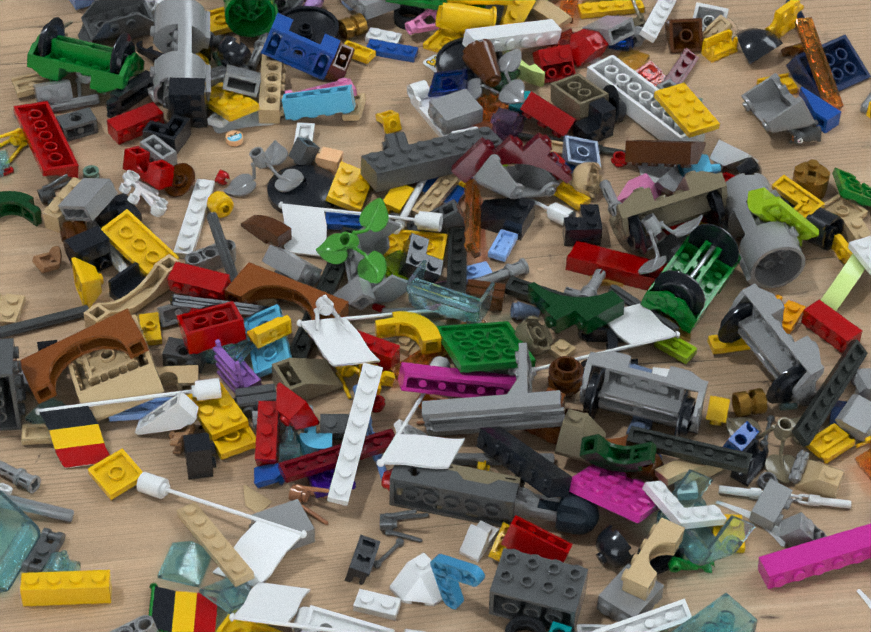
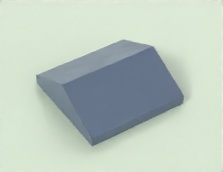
M568 135L564 136L562 157L566 163L579 165L583 162H596L601 167L598 141Z

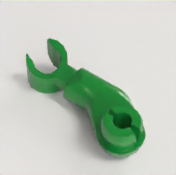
M710 556L704 557L702 561L672 557L668 563L669 569L673 573H677L680 570L703 569L706 573H712V566L715 567L714 559Z

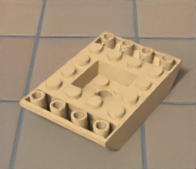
M131 315L147 344L137 315ZM150 349L132 359L126 353L119 350H96L82 355L68 365L81 404L165 393ZM152 399L91 406L89 408L98 422Z

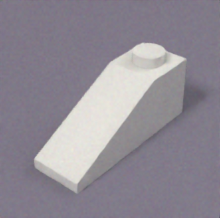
M180 392L138 421L135 433L143 435L182 429L186 425H191L195 422L199 406L183 392Z

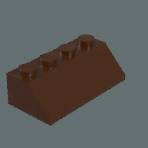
M628 140L625 144V162H632V166H642V163H648V166L657 167L658 163L664 164V167H675V164H680V168H691L692 164H698L706 142Z

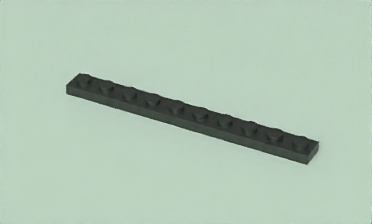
M343 227L342 230H341V232H340V234H341L342 232L352 233V231H359V230H358V229H353V228H348V227ZM327 262L316 289L331 295L335 294L346 271L345 262L338 265ZM307 311L305 312L302 321L311 320V317ZM302 326L298 328L290 351L292 358L308 359L315 342L309 338V334Z

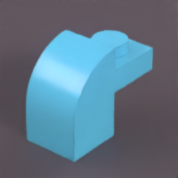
M316 426L304 428V433H300L301 453L306 455L332 447V433H316Z

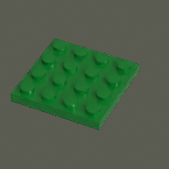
M509 321L436 326L442 338V345L460 373L518 368L515 351H519V343H523V341L516 337L515 330ZM529 351L531 365L535 367L536 359Z

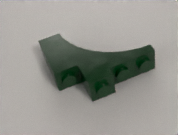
M535 282L528 285L527 296L529 301L535 304L545 315L544 322L549 329L551 328L556 334L574 324L578 329H582L586 334H589L624 315V300L613 290L590 297H569L550 292Z

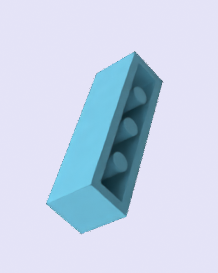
M352 85L287 93L282 98L285 119H291L292 121L303 117L315 118L318 115L331 116L339 112L347 114L354 111L356 105Z

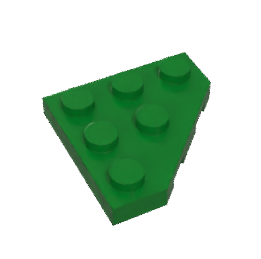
M835 167L832 175L839 195L846 200H855L861 206L868 205L871 207V187L866 183L861 185L856 176Z

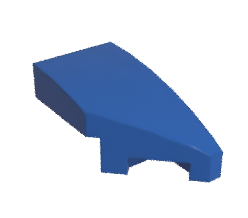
M278 463L254 468V484L257 488L277 482L283 485L285 482L278 469Z

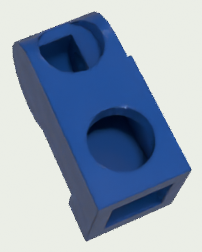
M746 421L726 441L723 447L743 451L760 431Z

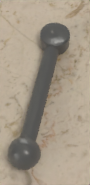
M772 415L767 417L766 430L771 427L772 422L775 420ZM769 434L760 441V447L765 448L768 446L767 438Z
M397 538L395 545L379 560L374 561L373 566L380 568L382 562L398 547L404 545V540Z

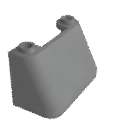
M776 73L741 95L744 100L742 103L743 107L747 112L750 110L762 122V126L767 132L777 133L809 127L815 123L804 100L800 96L795 98L788 91L786 85L781 83L780 77Z
M497 154L491 155L474 177L480 186L510 199L550 197L556 192V188L560 184L552 173L539 167L525 164L502 166L500 163L501 159Z

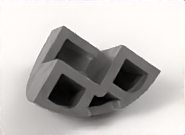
M672 167L654 186L663 193L673 195L683 177Z

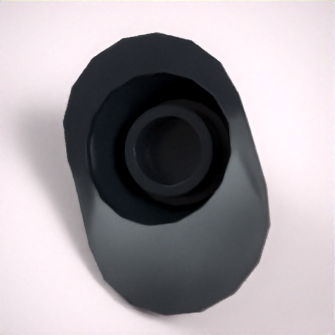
M609 84L603 90L609 94V103L616 108L615 123L623 122L626 115V105L619 98L617 88Z

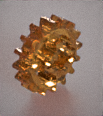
M484 93L483 97L480 96L476 100L483 108L482 122L488 121L490 123L494 121L497 123L498 119L503 121V117H507L509 105L499 100V94L495 96L490 93L487 96Z

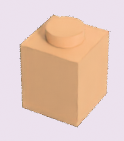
M323 147L320 153H317L315 163H317L318 167L324 168L333 175H336L341 161H343V151Z

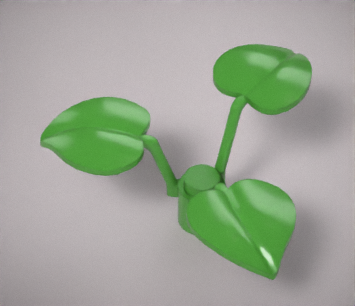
M377 198L373 200L361 212L359 222L361 226L366 227L365 229L352 231V233L332 234L316 248L317 253L324 260L336 265L342 264L347 260L348 249L357 251L365 257L358 264L357 272L359 277L376 284L380 283L385 276L386 260L378 251H372L367 255L357 247L359 245L357 234L368 232L370 229L373 232H379L386 227L389 215L383 199Z

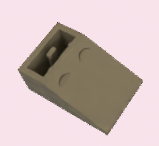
M287 358L272 364V381L276 387L281 382L305 401L343 388V384L326 359Z

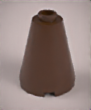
M483 39L484 41L482 42L476 40L464 48V55L461 58L486 86L495 87L501 81V74L494 45L488 39Z

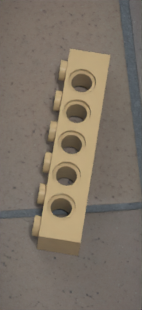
M262 54L259 123L280 124V117L284 116L282 98L285 94L286 64Z

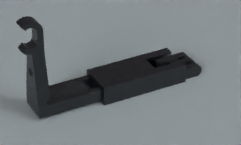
M143 41L136 43V51L152 62L164 54L153 50V46L143 48ZM145 70L129 80L123 90L117 88L110 93L111 98L106 101L108 118L122 114L149 96L147 88L153 87V77H150V71Z

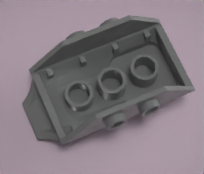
M94 0L81 17L82 28L78 38L79 40L96 43L119 37L122 33H128L131 39L149 35L151 26H154V17L145 0Z

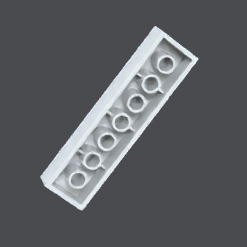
M611 55L587 67L586 78L602 90L609 84L614 85L619 93V98L626 105V115L659 140L704 141L705 133L688 138L654 98V91L659 89L616 56Z

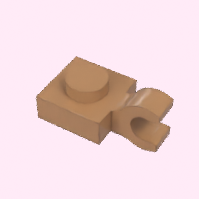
M194 423L186 425L182 429L171 430L169 434L170 446H175L173 454H181L183 452V435L194 433L196 429Z

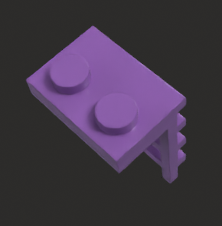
M217 339L215 341L216 346L213 347V351L216 353L214 359L217 363L215 365L219 369L217 374L234 394L235 389L262 385L261 379L240 356L232 359L221 347L220 340Z

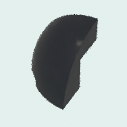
M748 28L737 33L738 42L749 64L783 44L775 34L768 30Z

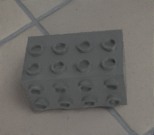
M14 338L0 339V431L22 429V415H26V406L23 403V400H26V388H22L24 386V376L20 374L22 372L21 360L17 361L19 359V346H15Z
M504 548L490 588L489 614L507 619H514L518 616H531L541 621L546 629H550L554 621L572 627V632H575L586 594L588 569L580 565H571L556 559L551 560L536 554L531 555L516 549Z

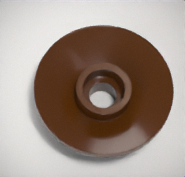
M187 163L174 165L172 186L164 188L166 193L172 197L185 195L195 182V171Z

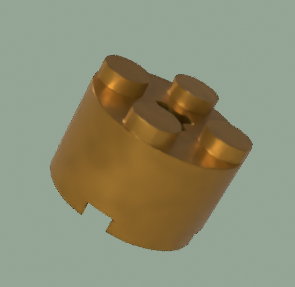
M811 159L808 162L795 166L792 180L821 200L827 192L830 171L819 164L817 160Z

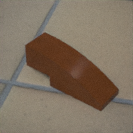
M253 215L241 223V227L265 244L271 242L276 247H280L292 239L291 228L269 216Z

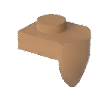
M54 246L47 253L33 256L32 262L42 273L60 268L62 262L60 246Z

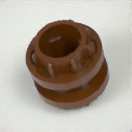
M560 356L549 366L548 387L560 390V392L566 394V397L575 395L581 390L583 366L571 356Z

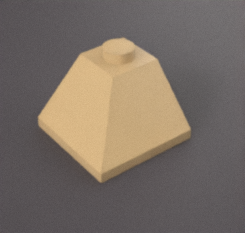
M808 459L801 480L795 484L794 489L808 494L820 495V497L835 499L846 471Z

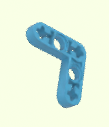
M438 554L430 562L442 600L448 607L454 610L464 602L458 582L476 587L485 579V574L479 566L447 555Z

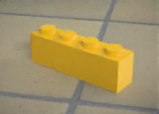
M110 570L22 573L20 593L23 607L111 603L112 582Z

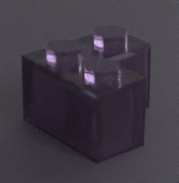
M499 107L497 112L493 113L491 117V130L502 141L510 134L514 138L518 137V133H522L524 129V116Z

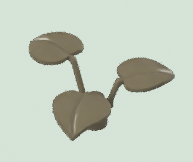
M747 417L726 419V428L730 437L746 421L758 431H760V426L755 420ZM782 417L776 425L772 424L768 430L760 435L758 434L755 438L761 439L771 431H774L775 437L781 440L779 455L772 454L768 456L765 461V469L767 472L775 474L777 480L782 483L788 484L792 482L789 481L788 477L791 473L795 457L783 455V449L788 437H793L794 442L801 445L792 433L793 428L801 417L792 419Z

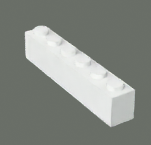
M553 19L465 29L462 44L467 47L476 40L482 42L484 41L483 39H488L493 43L495 52L553 45L559 43L562 29Z

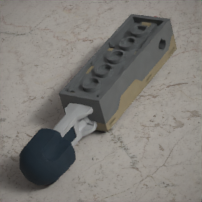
M451 464L449 469L394 465L392 469L386 470L383 473L381 486L390 491L389 505L415 509L421 512L476 523L483 521L496 527H501L503 522L510 525L515 515L523 519L533 517L556 522L555 528L560 532L586 534L593 531L599 520L597 504L571 492L565 497L547 498L544 495L533 493L528 488L520 487L521 477Z

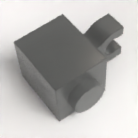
M297 137L288 156L294 160L296 165H312L317 153H320L318 152L320 147L310 139Z

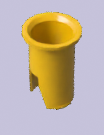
M443 3V5L438 7L435 26L464 35L465 29L495 26L497 8L492 6L490 9L459 3Z

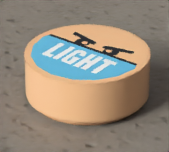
M236 130L229 131L225 135L226 143L232 147L241 145L243 143V134Z

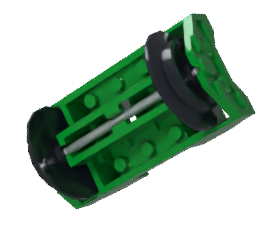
M59 17L53 18L43 27L27 54V67L32 68L41 77L48 78L49 81H59L71 72H78L83 76H91L90 89H94L98 93H106L117 88L123 90L131 77L137 76L144 71L145 64L142 57L136 53L135 44L128 33H122L114 47L66 37L63 20Z
M701 224L697 226L655 279L654 283L645 293L640 305L647 309H659L676 319L682 330L690 334L703 318L715 296L720 294L738 267L742 258L739 255L737 242L730 233L714 224Z

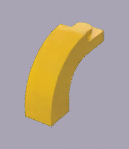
M407 311L392 312V318L375 320V336L378 338L405 336L417 342L422 355L441 352L442 338L438 328L432 321L422 315Z

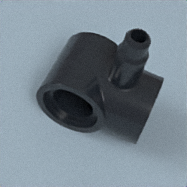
M753 157L736 166L740 174L754 175V173H762L761 166Z

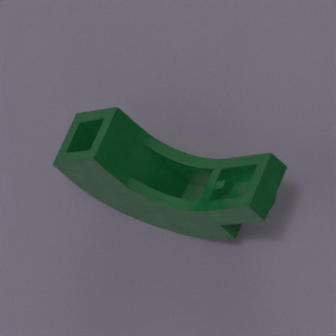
M18 191L0 192V218L7 215H17L25 218L36 227L42 224V212L34 204V197Z
M600 434L582 438L579 456L590 464L603 469L618 472L642 471V466L655 463L657 445L653 442H647L633 446H622L611 443Z

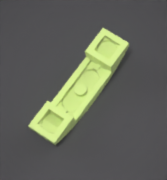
M506 50V51H501V52H502V54L504 55V54H506L507 52L512 51V50ZM521 60L517 70L512 72L530 84L539 87L544 86L545 72L536 64L529 66Z
M854 254L850 256L821 299L822 302L835 311L840 307L865 270Z

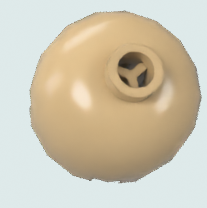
M583 162L579 164L572 173V180L570 181L572 187L590 198H595L594 194H599L601 190L599 184L602 181V175H599L598 171L601 170L600 165L596 162Z

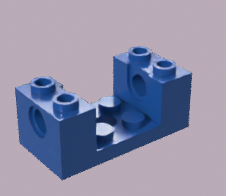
M277 13L261 54L324 81L341 40L325 34L321 44H318L289 31L293 19ZM294 50H300L302 55L296 54Z

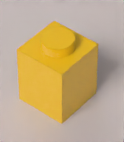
M710 395L706 419L710 420L709 424L721 426L722 423H726L730 399Z

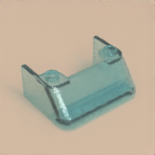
M423 260L407 282L406 290L409 302L414 307L428 309L464 321L467 324L480 323L490 309L495 283L491 282L481 299L423 280L427 263L426 260Z
M689 469L672 494L678 498V501L684 508L707 506L701 496L710 486L713 479ZM661 510L658 511L657 523L661 518L669 520ZM731 515L716 537L707 527L685 529L679 549L683 547L685 556L693 564L703 566L735 554L756 526Z
M0 490V593L10 590L21 571L22 562L28 558L41 536L39 527L2 490Z

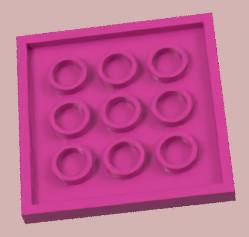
M591 465L572 477L569 492L638 524L659 509L642 489L645 483L639 479L627 477L624 472L611 471Z

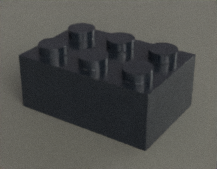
M170 77L168 95L171 118L174 114L190 118L191 127L208 128L209 107L206 78Z

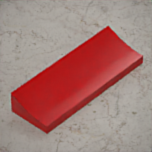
M44 101L13 106V112L42 175L63 176L68 174V177L78 178L79 165L49 102Z
M576 241L573 249L567 256L565 270L592 277L596 269H602L600 274L603 270L606 273V277L603 280L648 291L667 263L656 271L640 275L638 273L640 267L651 259Z

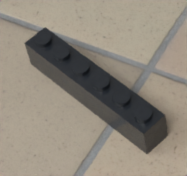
M502 427L480 428L476 447L512 473L521 477L522 480L547 498L568 496L572 476Z

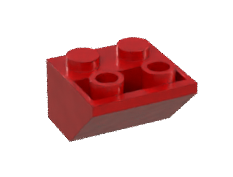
M570 44L540 49L532 53L534 64L545 72L544 84L556 82L576 74Z

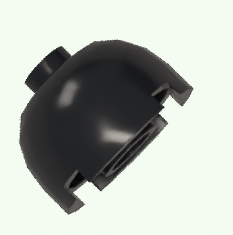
M229 35L225 36L218 45V58L225 68L227 64L241 68L250 60L252 53L242 42L238 44L235 42L236 38Z
M609 525L602 530L596 539V549L598 551L596 557L603 565L607 563L615 568L625 567L631 563L634 554L631 555L629 553L631 546L617 529L612 531L613 526Z

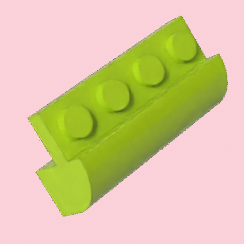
M765 187L748 191L747 205L749 210L764 223L777 221L785 222L789 227L793 226L799 234L797 238L800 242V247L803 240L819 236V229L782 198L779 196L775 197Z

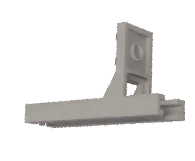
M519 343V351H515L516 364L518 363V368L515 369L516 382L508 394L422 401L423 421H425L428 436L479 433L482 427L500 426L506 431L561 427L565 418L564 407H561L560 390L532 392V365L527 343Z

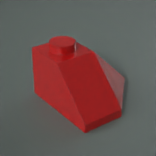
M582 29L572 34L569 40L573 63L577 68L602 56L609 45L598 31Z
M281 382L277 384L276 410L281 416L279 420L285 426L291 425L298 430L316 426L320 423L304 399Z

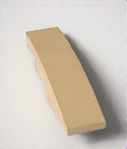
M536 0L529 12L538 21L553 19L561 29L572 21L569 14L547 0Z
M678 459L656 468L655 476L669 486L678 480L685 484L696 478L701 482L724 469Z

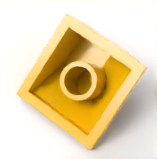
M73 257L71 261L74 284L82 305H87L90 308L102 293L103 276L101 273L98 274L95 266Z

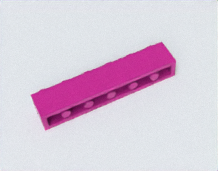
M401 362L398 375L401 391L461 398L506 395L516 382V375L482 371L460 373L457 368Z
M871 523L760 556L758 571L768 589L781 587L787 583L801 581L810 576L821 575L830 570L841 569L844 566L861 563L864 560L870 559Z

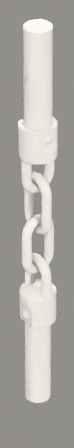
M719 485L718 491L720 494L746 496L750 499H759L763 492L761 488L751 487L748 489ZM791 494L793 502H798L799 504L851 509L850 500L825 498L813 494ZM802 497H807L808 502L801 501Z

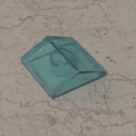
M193 541L172 543L157 576L160 579L199 588L211 557L201 545Z
M228 578L200 588L199 593L229 614H235L245 603L252 588L248 582L235 587Z

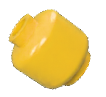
M216 191L208 197L207 207L211 212H216L218 217L223 218L232 212L234 203L226 193Z

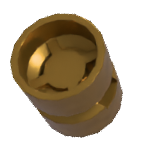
M361 13L338 20L339 35L343 40L351 39L355 35H362L368 30L367 22Z
M762 388L751 389L748 393L740 391L732 394V408L736 417H747L751 413L758 415L767 412V398Z

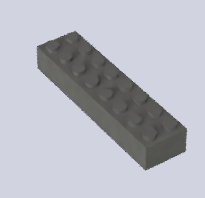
M487 126L466 130L459 134L436 137L427 141H418L417 143L402 145L401 147L388 148L379 152H371L361 156V175L376 192L453 174L451 172L452 165L481 137L485 140L489 139L495 145V148L503 141Z

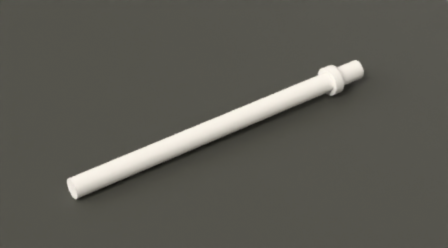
M427 180L417 183L400 216L408 217ZM395 220L401 227L394 234H399L400 230L405 227V220Z

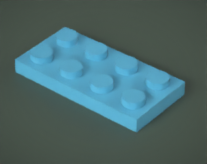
M276 304L244 318L246 336L247 331L277 317H283L280 306ZM247 336L253 370L259 378L272 373L273 363L292 358L287 336L259 349Z

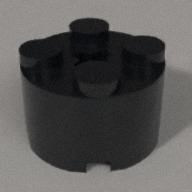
M818 208L812 215L809 214L806 219L819 229V236L805 241L821 249L830 250L834 235L842 234L844 220L824 208Z

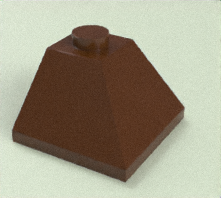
M702 18L670 19L665 22L666 41L670 53H682L685 48L691 52H702Z

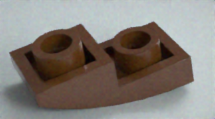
M801 42L782 48L781 53L783 56L789 54L793 57L812 49L814 46L809 42Z

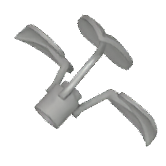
M514 49L509 51L498 61L500 72H505L509 83L502 87L501 92L482 84L479 78L469 80L463 85L461 90L467 89L475 100L481 96L482 88H485L499 95V100L502 103H524L525 85L523 81L519 79L511 81L508 74L509 72L516 71L522 60L521 50Z
M274 140L265 152L261 147H255L250 151L249 155L253 161L250 164L252 166V176L250 174L237 176L224 189V192L234 197L245 196L252 192L257 185L254 181L256 179L255 167L259 169L269 167L276 177L279 178L275 182V187L280 192L293 190L304 181V176L296 169H287L283 172L282 176L277 173L273 165L283 163L288 157V151Z
M654 213L645 216L641 222L649 236H645L647 251L654 247L656 257L644 263L638 273L642 275L656 271L667 261L666 256L660 257L656 245L666 237L665 232L660 233L662 231L661 227L676 237L684 236L692 232L699 225L703 217L702 213L699 217L678 226L675 230L670 229L663 221L659 222Z

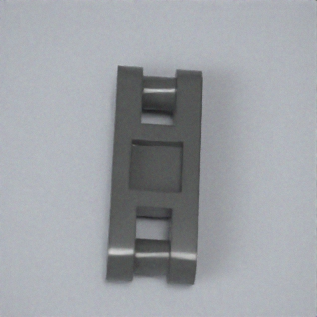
M45 527L28 558L22 562L21 571L26 573L46 572L62 547L66 534L59 531L55 533L52 532V529Z

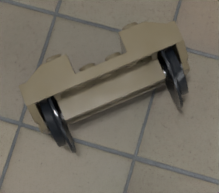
M693 170L685 174L672 196L666 197V195H662L655 200L650 187L645 189L644 187L636 188L622 204L616 206L617 215L610 217L609 222L613 233L623 242L627 241L633 251L637 250L643 256L647 252L645 235L648 232L641 220L651 213H654L658 221H663L668 227L699 217L701 213L705 216L708 224L721 227V223L725 220L724 208L727 207L726 199L728 198L725 179L722 172L715 174Z

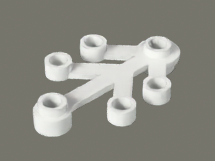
M127 170L126 173H123L124 183H121L118 188L119 191L128 194L131 186L135 188L127 200L137 205L141 195L151 206L152 215L156 217L164 215L168 201L158 197L159 191L139 181L140 176L136 172Z

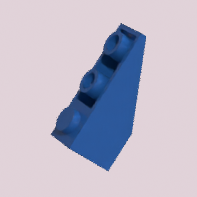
M800 87L799 96L804 100L813 119L818 121L817 126L821 127L822 132L827 133L838 126L841 111L804 87Z

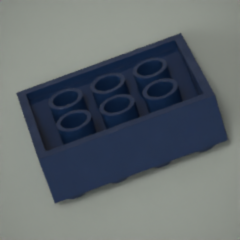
M846 34L795 56L786 65L796 82L821 99L827 98L871 77Z

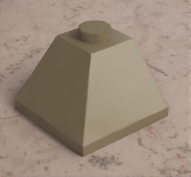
M568 409L561 426L555 454L589 463L579 456L582 438L600 434L605 438L606 433L589 414Z

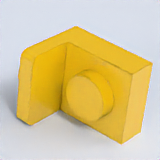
M387 110L375 114L376 121L383 124L385 134L402 129L399 113Z

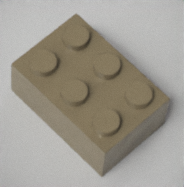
M579 73L550 83L551 102L577 121L588 117L589 103L602 97L609 102V94Z

